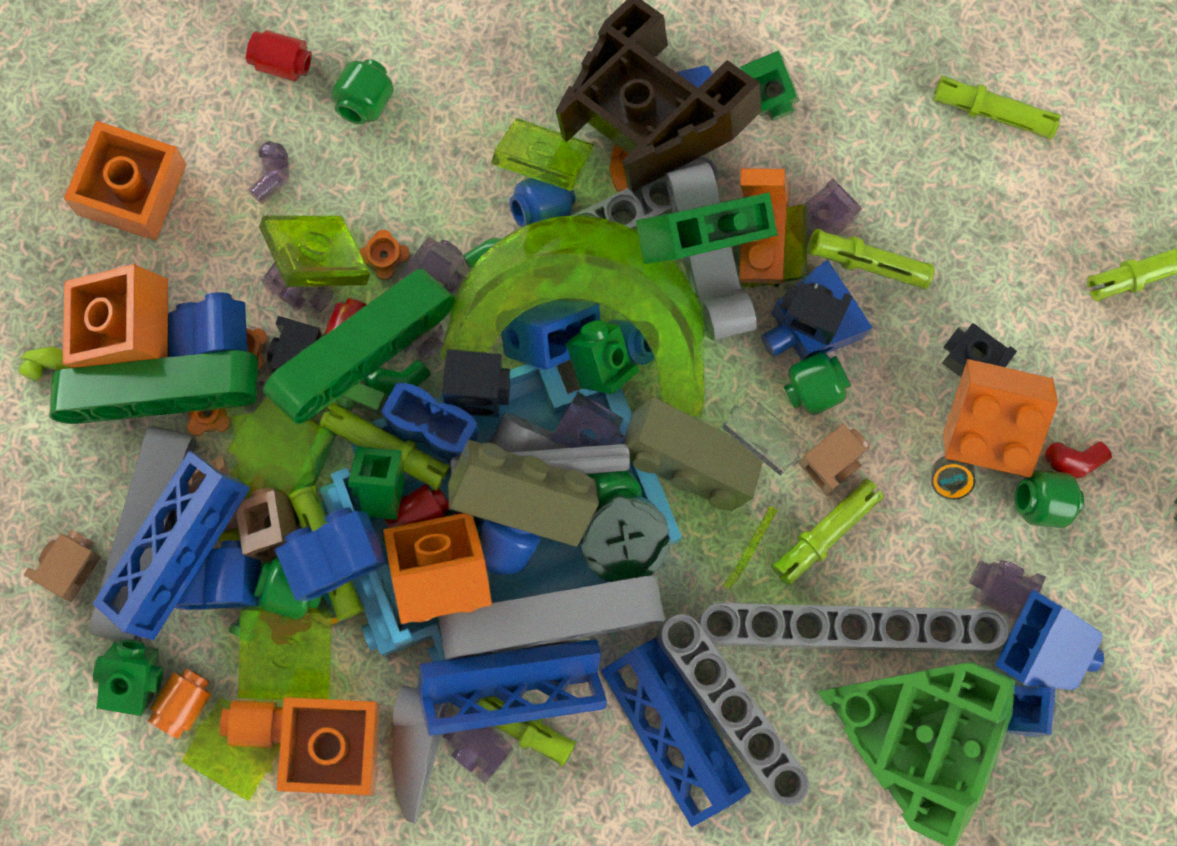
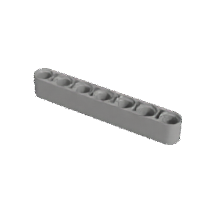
M716 603L706 608L698 619L699 625L715 647L985 653L1002 646L1008 638L1009 632L1008 624L1001 614L996 611L983 609ZM720 614L727 618L730 629L726 636H715L709 631L707 620L710 615ZM764 615L772 621L774 630L771 637L763 638L755 634L752 629V619L754 616ZM807 616L815 621L818 629L815 638L807 639L799 634L796 627L799 617ZM844 618H854L860 624L861 635L858 640L848 639L842 633L841 623ZM888 619H897L903 624L905 634L902 641H895L886 633L885 627ZM934 619L941 620L948 628V638L944 643L937 641L931 635L930 625ZM978 620L987 623L992 630V638L988 644L981 642L975 635L974 629Z

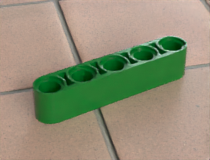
M417 269L278 368L266 381L263 388L264 395L295 424L305 423L445 319L454 307L456 297L425 269Z
M231 350L57 370L52 375L49 417L60 423L82 424L252 405L257 400L258 358L253 353L247 351Z

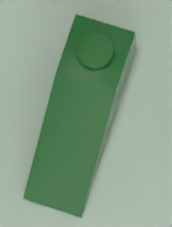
M770 192L636 220L644 264L681 259L778 235Z

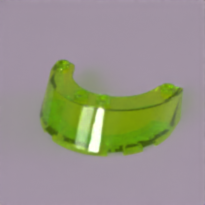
M562 216L537 221L519 228L494 244L480 257L461 284L456 295V302L450 313L440 356L441 360H446L447 349L489 353L491 346L504 328L520 314L534 306L560 299L588 300L618 312L629 320L642 334L656 362L662 401L693 417H702L705 389V333L699 304L687 278L673 260L644 264L638 231L614 221L591 216Z

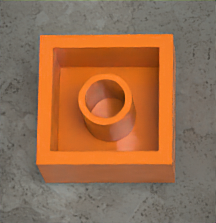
M95 121L64 200L78 216L157 241L187 164L176 146Z
M131 264L64 281L63 365L78 368L168 358L167 278L136 264Z
M967 359L944 428L945 458L1031 478L1058 405L1053 378Z
M462 513L383 529L401 624L413 621L425 622L433 617L457 612L469 613L477 610V608L492 605L485 559L473 515Z
M284 697L277 791L375 796L381 704L372 701Z

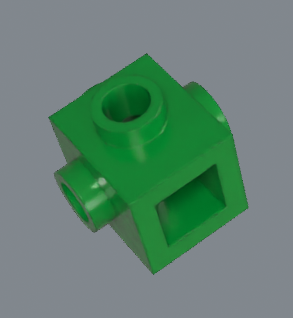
M122 640L114 642L103 656H98L93 670V682L99 683L96 709L142 716L152 702L154 693L159 692L162 684L164 669L163 666L157 665L159 649L145 647L143 642L137 640Z

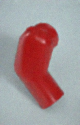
M1102 441L1097 442L1083 452L1066 447L1061 442H1055L1046 449L1045 458L1051 463V468L1056 472H1065L1071 474L1074 478H1082L1112 459V453Z

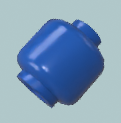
M547 171L516 184L509 203L516 223L522 228L526 227L529 231L537 233L571 216L572 205L575 204L576 198L574 190L568 181H563L557 174Z
M486 519L478 533L486 570L495 575L522 572L528 565L540 542L539 535Z

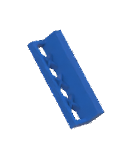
M189 451L92 604L124 633L154 640L243 501L250 487L240 479L220 472L200 455ZM196 469H199L206 476L197 491L189 494L188 482ZM177 509L176 524L171 531L164 532L165 518L171 510ZM152 547L153 560L146 570L140 571V558L146 549ZM128 586V600L121 611H119L111 603L120 589Z
M657 637L636 647L600 670L691 828L732 806L752 792L698 699L660 648ZM630 664L639 679L638 689L634 690L627 687L618 670ZM646 705L655 708L662 719L660 730L650 726L646 720ZM669 745L680 749L685 758L683 769L671 763L667 756ZM691 785L702 788L712 805L699 811L690 795Z
M597 639L420 664L418 695L428 735L432 736L606 709L607 699L598 675L601 650ZM588 682L592 696L577 698L565 690L571 684ZM539 690L550 696L545 703L532 704L521 698L526 691ZM495 696L506 702L501 709L492 711L478 705L483 697ZM451 703L461 710L456 716L437 719L433 705Z

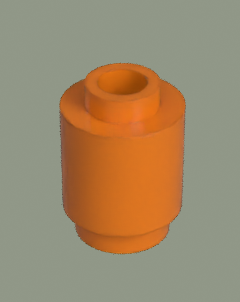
M188 668L182 674L173 671L151 705L150 709L153 712L147 721L163 732L179 739L184 730L189 731L211 697L212 693L205 689L209 681Z
M232 700L230 709H222L220 736H227L229 746L273 748L274 744H280L283 707H278L277 702Z

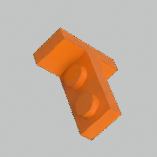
M741 168L740 186L743 198L770 192L778 235L741 244L740 282L784 284L786 218L790 205V191L785 169Z

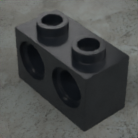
M447 349L442 388L444 403L457 406L470 415L499 418L500 405H509L511 385L510 369L503 368L502 354Z

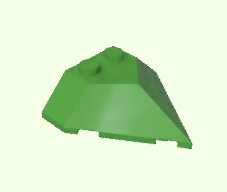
M971 661L818 691L826 705L833 707L845 725L843 730L883 789L888 788L904 812L901 815L910 829L945 846H956L984 796L1013 714L1015 680Z

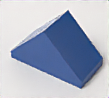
M1014 685L1013 714L1006 733L1031 737L1052 735L1056 689Z

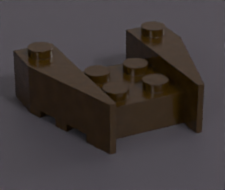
M626 0L602 24L598 32L599 39L593 50L587 52L581 63V72L573 86L568 87L556 109L561 136L564 141L568 142L588 123L629 154L623 160L627 187L630 191L634 192L665 176L666 173L672 172L732 141L761 113L760 83L726 60L697 88L656 58L668 46L664 15L643 0Z

